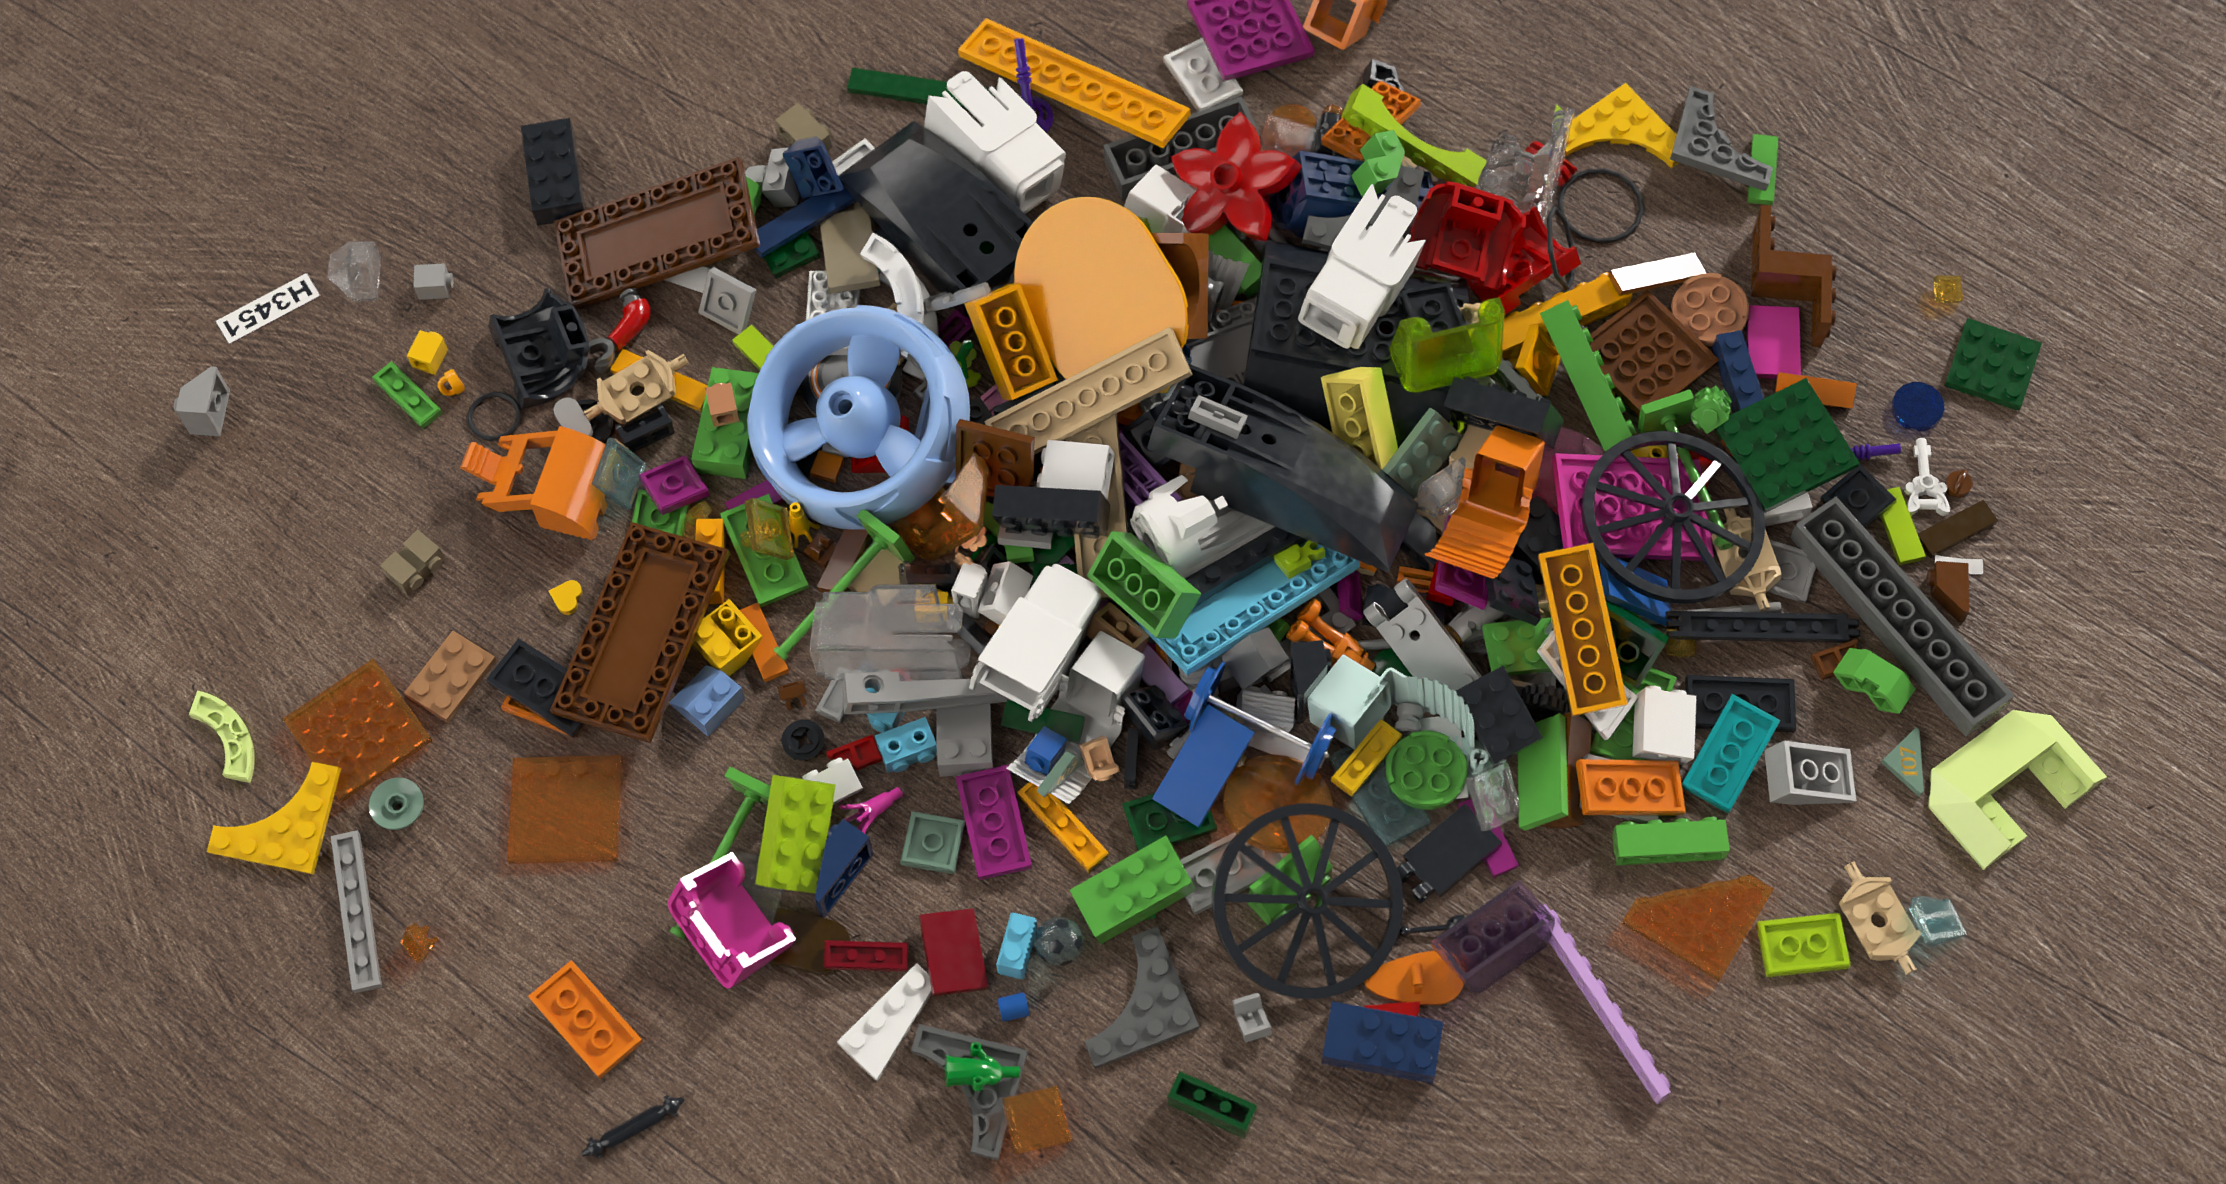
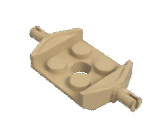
M650 350L645 351L647 356L604 381L601 378L597 379L599 402L583 412L589 421L603 412L604 415L608 414L617 422L625 425L676 395L675 370L689 363L685 355L682 354L671 362H666V360ZM642 385L645 387L641 395H632V390L635 386Z
M1734 508L1723 509L1727 518V523L1723 524L1724 528L1750 542L1751 518H1740V516H1737ZM1766 529L1763 547L1755 565L1747 576L1729 591L1731 595L1754 597L1760 612H1764V607L1766 611L1770 610L1771 607L1765 594L1782 579V573ZM1715 534L1711 535L1712 544H1714V540L1717 538ZM1736 545L1723 551L1715 546L1726 578L1733 574L1744 561L1739 556V552L1742 549Z
M1851 862V865L1850 863L1847 864L1844 868L1853 882L1851 883L1852 887L1841 899L1839 905L1869 958L1876 961H1899L1906 975L1915 972L1917 969L1909 958L1908 951L1922 932L1920 929L1916 931L1890 886L1891 878H1865L1860 873L1855 862ZM1879 915L1883 917L1885 926L1876 927L1873 925L1871 916Z

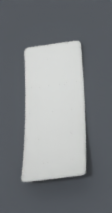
M1935 555V562L1969 563V574H1983L1982 559H1961Z

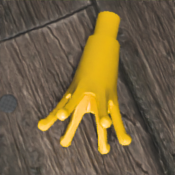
M794 502L790 505L789 517L787 518L789 526L785 532L787 535L790 531L794 534L793 547L797 548L799 535L805 534L811 543L813 539L809 533V528L813 527L818 530L820 525L813 524L808 520L799 503Z

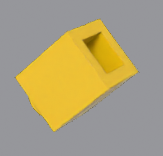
M420 330L407 357L412 368L436 375L448 348L440 334L433 331L427 333Z

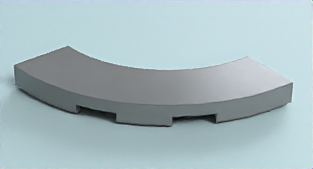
M984 282L959 290L954 294L945 291L925 298L923 302L927 311H936L986 296L991 290L988 283Z

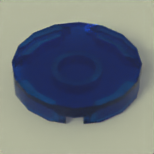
M1910 382L1901 386L1896 391L1892 400L1891 410L1895 420L1901 426L1909 430L1912 428L1924 432L1934 428L1940 422L1945 407L1940 392L1933 386L1923 382Z

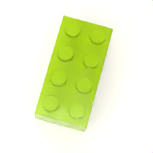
M772 775L755 884L770 888L816 894L828 837L827 833L836 784Z

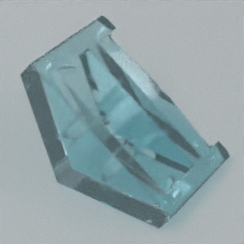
M1927 896L1911 899L1910 911L1927 944L1934 947L1967 934L1949 899L1939 900Z

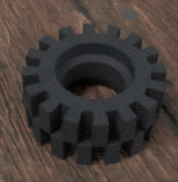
M1532 684V686L1526 685L1522 689L1521 699L1533 720L1551 717L1559 713H1568L1569 700L1567 691L1563 692L1561 688L1555 689L1553 685L1547 687L1546 684H1541V686L1537 684Z

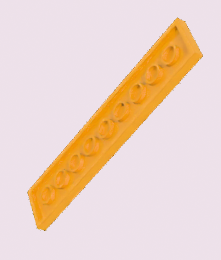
M987 18L958 49L959 57L1017 82L1019 78L1016 77L1018 72L1015 70L1018 66L1014 39L1024 38L1027 66L1031 69L1028 72H1031L1029 77L1032 78L1030 82L1032 90L1162 148L1166 146L1191 116L1190 108Z

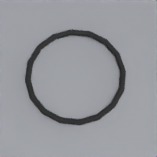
M1605 168L1587 169L1573 175L1561 188L1557 200L1558 209L1563 215L1562 201L1566 189L1578 178L1588 174L1599 173L1618 177L1628 184L1637 197L1639 211L1634 224L1626 232L1612 238H1595L1582 234L1571 226L1568 221L1569 229L1572 233L1581 239L1594 243H1612L1629 236L1638 227L1644 207L1642 195L1634 182L1619 172Z

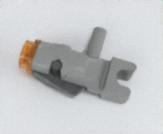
M1488 597L1484 610L1468 605V610L1464 613H1458L1444 627L1459 647L1462 648L1484 637L1482 632L1484 624L1495 623L1501 617L1505 619L1509 615L1491 608Z

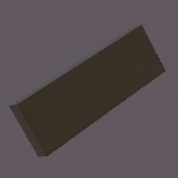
M1981 500L1918 533V537L1923 549L1932 558L1996 525L1998 519L1986 502Z

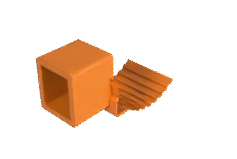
M1313 0L1303 28L1344 50L1366 35L1371 20L1379 23L1380 17L1387 5V0H1351L1357 5L1348 25L1329 15L1334 0Z
M1499 425L1495 426L1475 455L1473 470L1469 468L1464 470L1460 502L1454 509L1446 530H1444L1435 548L1431 552L1425 553V555L1489 578L1497 577L1506 566L1519 536L1527 525L1530 500L1538 484L1545 442L1542 439ZM1497 462L1520 470L1519 478L1494 470L1495 463Z

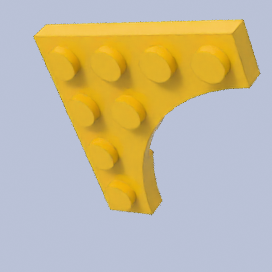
M1626 83L1550 135V141L1565 157L1582 148L1593 146L1595 142L1610 141L1611 144L1630 145L1632 143L1645 147L1647 152L1657 156L1671 168L1679 163L1670 160L1676 133Z
M312 762L308 775L299 791L283 808L273 815L245 826H213L207 853L314 875L341 768Z

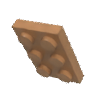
M452 631L404 694L407 698L449 723L497 660L492 654Z

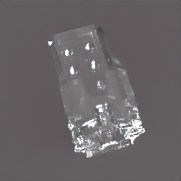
M1556 104L1549 141L1536 155L1521 151L1517 137L1509 134L1501 135L1506 133L1508 129L1499 132L1498 135L1501 136L1496 137L1493 142L1486 165L1479 176L1477 189L1503 196L1507 190L1511 189L1520 191L1524 198L1518 205L1512 198L1508 199L1514 201L1513 204L1520 209L1521 213L1530 212L1533 206L1537 207L1544 223L1557 192L1575 110L1567 107L1565 112Z

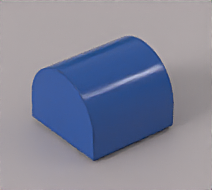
M1025 993L998 999L1002 1022L1030 1016Z

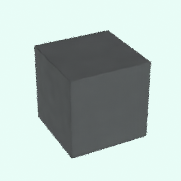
M1269 627L1248 635L1221 656L1242 690L1264 681L1290 661Z

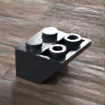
M1157 685L1127 691L1121 695L1125 714L1154 750L1170 746L1169 744L1188 726L1179 710L1173 707L1163 690L1158 688Z

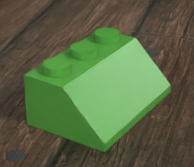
M1311 834L1298 846L1312 884L1322 849ZM1290 852L1274 866L1302 886ZM1329 860L1321 887L1331 881L1333 867ZM1267 872L1249 886V894L1296 895ZM1311 893L1307 895L1306 902L1311 898ZM1248 903L1267 925L1295 907V904Z

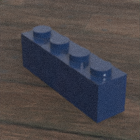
M1742 330L1716 335L1712 352L1719 359L1717 368L1724 389L1731 398L1732 402L1730 405L1733 414L1764 399Z

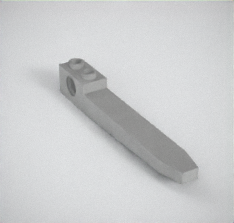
M887 669L868 673L860 670L845 673L842 682L845 714L898 713L1007 702L1010 699L981 683H978L974 690L969 689L971 679L900 681L899 671L891 672ZM1058 687V689L1056 690V692L1054 693V695H1057L1058 690H1059V687ZM866 688H873L877 693H870Z

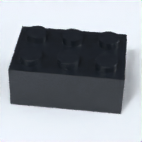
M1504 666L1456 690L1457 696H1461L1464 699V704H1467L1469 707V714H1472L1474 720V733L1483 750L1488 754V759L1492 766L1542 740L1543 737Z

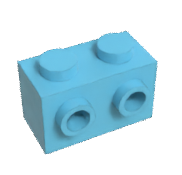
M926 717L875 735L876 744L888 773L893 771L895 773L902 772L909 765L917 762H928L937 755V744Z

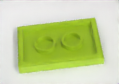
M1840 913L1766 920L1756 923L1766 977L1849 969L1851 966Z

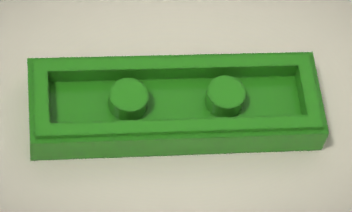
M1753 134L1751 157L1773 167L1766 191L1748 186L1747 203L1773 205L1778 137Z
M392 361L372 377L374 382L422 429L426 428L442 414L441 409Z

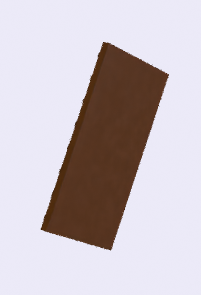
M740 157L554 221L568 301L575 309L620 295L627 289H638L760 247L743 161Z
M631 522L550 712L557 716L651 743L728 560L729 550Z

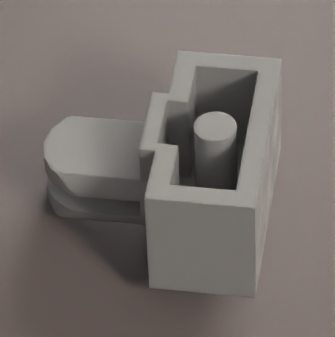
M788 148L771 149L768 165L748 167L745 171V176L762 186L763 194L775 208L797 206L800 195L782 155Z

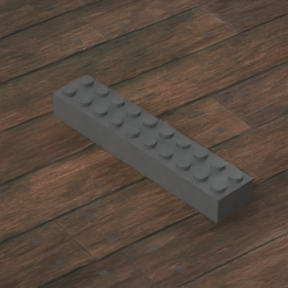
M1834 497L1795 525L1790 536L1791 540L1799 549L1806 553L1807 558L1811 562L1813 561L1821 574L1965 737L2008 707L2014 697L2012 692L1837 497Z

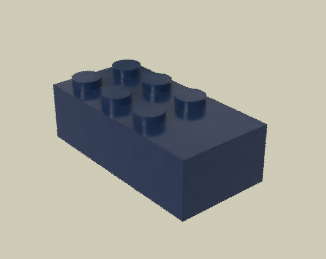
M1332 1001L1321 1064L1433 1084L1444 1021Z

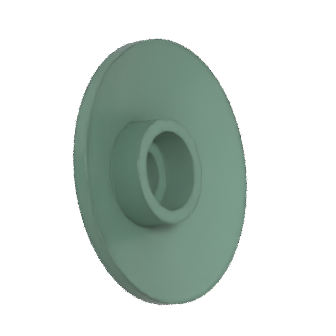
M391 778L382 782L375 788L369 800V811L373 820L379 826L389 830H399L410 826L419 818L424 807V797L420 788L413 781L406 778ZM397 804H403L400 810H394Z

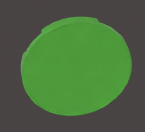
M1423 730L1410 733L1409 736L1403 738L1392 747L1387 757L1386 779L1391 791L1400 801L1413 808L1431 810L1444 807L1461 794L1467 781L1468 764L1465 754L1449 736L1440 732Z

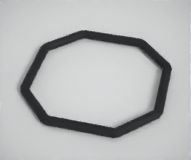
M1553 206L1547 216L1548 255L1554 277L1565 290H1569L1574 281L1575 274L1574 269L1570 271V277L1566 283L1558 273L1553 254L1552 218L1554 213L1563 222L1568 247L1571 248L1574 245L1567 219L1556 206Z

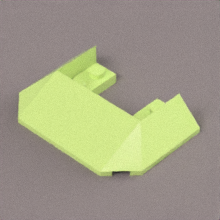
M2012 710L1930 771L1931 787L1928 808L1983 870L2027 837L1991 796L1994 792L2029 768L2066 809L2107 778L2051 715Z

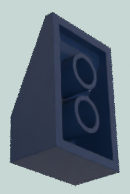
M844 819L838 825H833L827 833L828 839L825 844L815 894V902L819 915L822 918L829 914L874 855L870 837Z

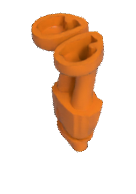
M1315 598L1312 599L1297 616L1298 621L1290 627L1287 638L1294 643L1322 640L1309 631V627H1311L1332 643L1330 645L1323 641L1324 648L1330 649L1331 667L1344 654L1372 671L1376 663L1368 658L1369 654L1364 652L1360 644L1348 632L1342 634L1325 623L1319 616L1321 603Z

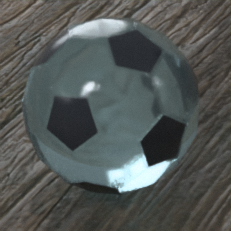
M1053 917L1045 920L1035 934L1034 946L1037 954L1044 962L1052 966H1065L1073 963L1078 958L1083 949L1084 938L1081 929L1074 921L1066 917Z

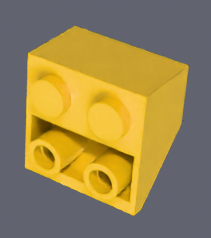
M728 599L702 619L692 645L713 668L723 671L727 676H731L746 664L763 637L733 602Z

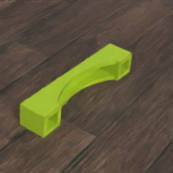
M1364 84L1351 93L1341 116L1351 126L1363 130L1370 137L1376 133L1394 130L1405 150L1404 156L1415 165L1425 168L1433 176L1446 182H1456L1473 188L1478 185L1487 160L1467 148L1462 152L1447 151L1418 139L1394 119L1382 102L1383 96Z

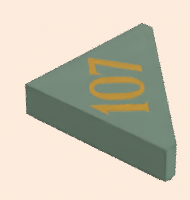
M1916 727L1881 763L1920 797L1924 792L1920 733Z
M1065 751L1038 787L1037 792L1046 797L1082 766L1084 760L1076 754Z

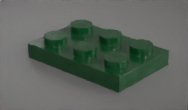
M1155 793L1122 803L1137 851L1164 836H1167L1173 846L1217 832V826L1211 809L1202 825L1197 827L1153 800L1152 798Z

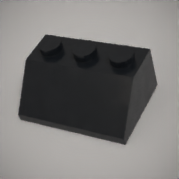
M1323 640L1291 644L1290 680L1293 697H1295L1297 724L1303 723L1309 716L1307 699L1331 670L1330 649L1324 648Z

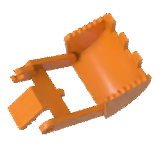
M559 426L556 431L501 436L498 445L509 450L507 456L504 457L491 452L488 448H484L476 442L469 443L460 469L496 485L493 492L478 493L476 501L483 500L481 504L497 512L532 509L539 526L544 529L574 535L583 539L587 538L591 541L596 538L599 530L596 519L598 513L602 516L605 514L607 503L604 497L607 491L613 492L616 484L613 472L615 467H619L620 464L618 455L610 447L593 437ZM551 447L534 494L509 496L517 474H521L524 471L521 463L526 450Z

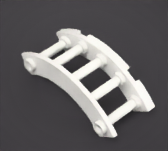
M872 233L860 255L863 259L871 262L881 270L879 280L893 289L897 312L922 323L938 336L936 311H927L923 302L925 298L931 297L926 287L915 275L904 256L891 243ZM900 349V357L907 359L903 371L925 381V374L916 360L908 352Z

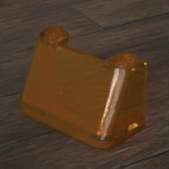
M976 453L969 455L964 460L963 468L947 491L942 486L923 506L908 516L895 521L890 529L897 533L904 543L921 558L929 561L935 560L974 538L983 528L989 470L984 459Z

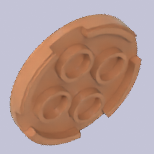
M1704 273L1687 279L1677 290L1672 299L1671 313L1705 346H1713L1716 335L1744 329L1748 319L1749 303L1744 290L1739 284L1722 277V274Z

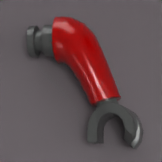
M635 288L627 289L620 294L619 298L624 302V309L622 311L624 316L607 339L597 338L589 341L590 355L596 352L605 353L597 359L595 364V371L603 374L611 371L610 369L616 360L615 351L617 353L620 352L646 326L650 319V305L647 299L640 298Z

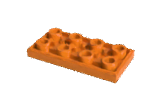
M1379 81L1372 88L1373 91L1383 96V104L1400 125L1421 106L1420 99L1385 82ZM1341 118L1321 138V145L1350 159L1365 161L1360 149L1371 137L1368 133L1351 126L1348 121Z

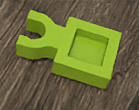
M1308 540L1301 548L1295 544L1274 555V560L1287 578L1291 579L1311 568V561L1320 560L1326 557L1323 547L1318 550H1312L1317 548V543Z

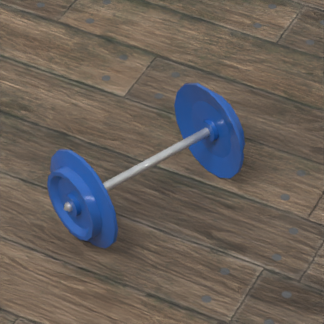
M1223 661L1216 670L1208 667L1197 687L1192 689L1193 695L1184 715L1186 719L1190 720L1189 733L1194 729L1206 706L1212 703L1308 750L1309 752L1297 776L1295 785H1298L1305 777L1312 780L1323 759L1329 757L1327 750L1337 730L1330 725L1332 714L1329 713L1313 744H1310L1213 697L1223 675L1226 662Z

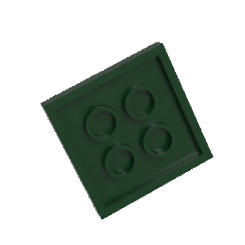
M1967 318L1944 386L2020 411L2042 342Z

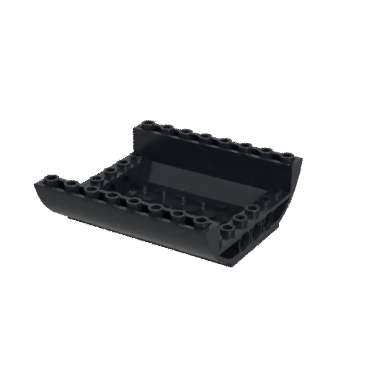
M1271 240L1263 241L1260 258L1262 267L1243 386L1290 407L1332 432L1321 377L1358 367H1377L1382 369L1398 448L1429 408L1437 411L1450 424L1451 414L1443 405L1454 377L1459 378L1462 352L1460 355L1453 353L1421 359L1415 340L1407 338L1404 333L1411 329L1399 295L1388 312L1378 317L1358 349L1352 347L1343 348L1303 325L1298 320L1307 292L1326 264L1330 252ZM1414 268L1411 276L1402 288V290L1450 282L1459 308L1463 307L1464 303L1468 304L1469 300L1466 278ZM1386 325L1391 328L1392 333L1383 334L1379 327Z

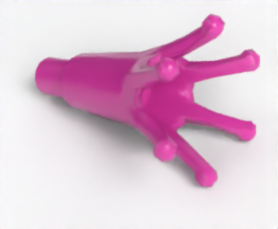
M896 787L888 793L884 792L865 802L854 805H840L839 808L842 810L858 809V812L844 820L849 822L856 818L858 823L861 822L857 829L865 833L871 822L892 806L894 801L901 798L903 793Z

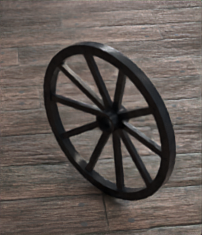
M1669 431L1647 432L1626 438L1612 446L1601 456L1584 485L1581 499V519L1588 543H1593L1596 557L1611 575L1628 588L1648 598L1676 604L1699 603L1717 598L1732 590L1747 576L1762 550L1765 537V518L1762 503L1739 464L1721 449L1700 438ZM1647 446H1667L1672 496L1631 453L1632 450ZM1676 447L1698 453L1713 462L1686 494L1681 493ZM1622 456L1662 500L1599 482V479L1606 468ZM1719 467L1730 476L1744 497L1693 503L1692 501L1694 496ZM1599 491L1660 510L1597 526L1594 512L1595 492ZM1748 507L1752 529L1751 541L1749 542L1697 515L1695 512ZM1673 508L1679 510L1680 513H1677L1676 511H1674ZM1659 519L1662 520L1660 526L1626 567L1610 552L1601 536ZM1692 523L1747 551V555L1740 567L1729 577L1725 578ZM1682 526L1716 580V584L1699 589H1680ZM1668 528H1673L1671 587L1666 588L1653 584L1632 573Z
M1300 803L1268 811L1249 822L1234 836L1226 847L1215 872L1212 887V913L1222 946L1236 967L1245 976L1264 989L1278 995L1297 999H1320L1339 995L1355 988L1372 976L1390 954L1400 931L1403 915V890L1399 872L1392 855L1380 837L1369 826L1350 813L1338 808L1315 803ZM1312 815L1330 819L1312 884L1289 816ZM1280 820L1302 886L1246 846L1245 843L1261 828ZM1341 823L1358 834L1372 851L1321 887L1338 825ZM1238 852L1242 853L1296 895L1225 893L1228 875ZM1378 858L1387 880L1389 900L1328 897L1327 894ZM1309 893L1314 894L1317 899L1314 908L1309 907L1306 902V897ZM1225 902L1295 904V907L1237 945L1228 924ZM1327 905L1389 908L1386 930L1378 948L1372 947L1333 913ZM1302 913L1278 977L1274 980L1257 969L1242 952ZM1320 914L1371 957L1354 974L1339 982H1336ZM1312 918L1327 986L1304 988L1285 984L1309 920Z

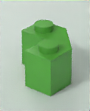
M1394 130L1374 134L1360 149L1365 162L1351 176L1362 197L1371 184H1373L1376 194H1380L1397 178L1405 150Z
M1849 648L1833 672L1846 690L1867 693L1880 711L1899 714L1916 690L1905 672L1867 649Z

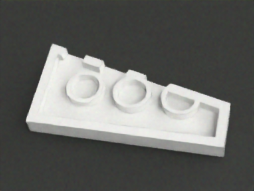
M1552 630L1537 652L1566 689L1554 630ZM1624 686L1627 699L1626 706L1585 714L1604 740L1609 739L1638 699V696L1626 686Z
M918 964L914 965L837 1041L838 1045L877 1082L882 1076L886 1065L895 1055L902 1039L909 1032L916 1016L920 1014L932 994L929 974Z

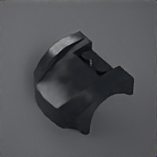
M545 288L539 302L521 314L514 316L490 315L488 328L496 347L500 346L513 378V389L521 409L544 404L562 396L584 377L589 354V341L585 325L574 306L569 301L564 302L558 295L553 294L551 289Z

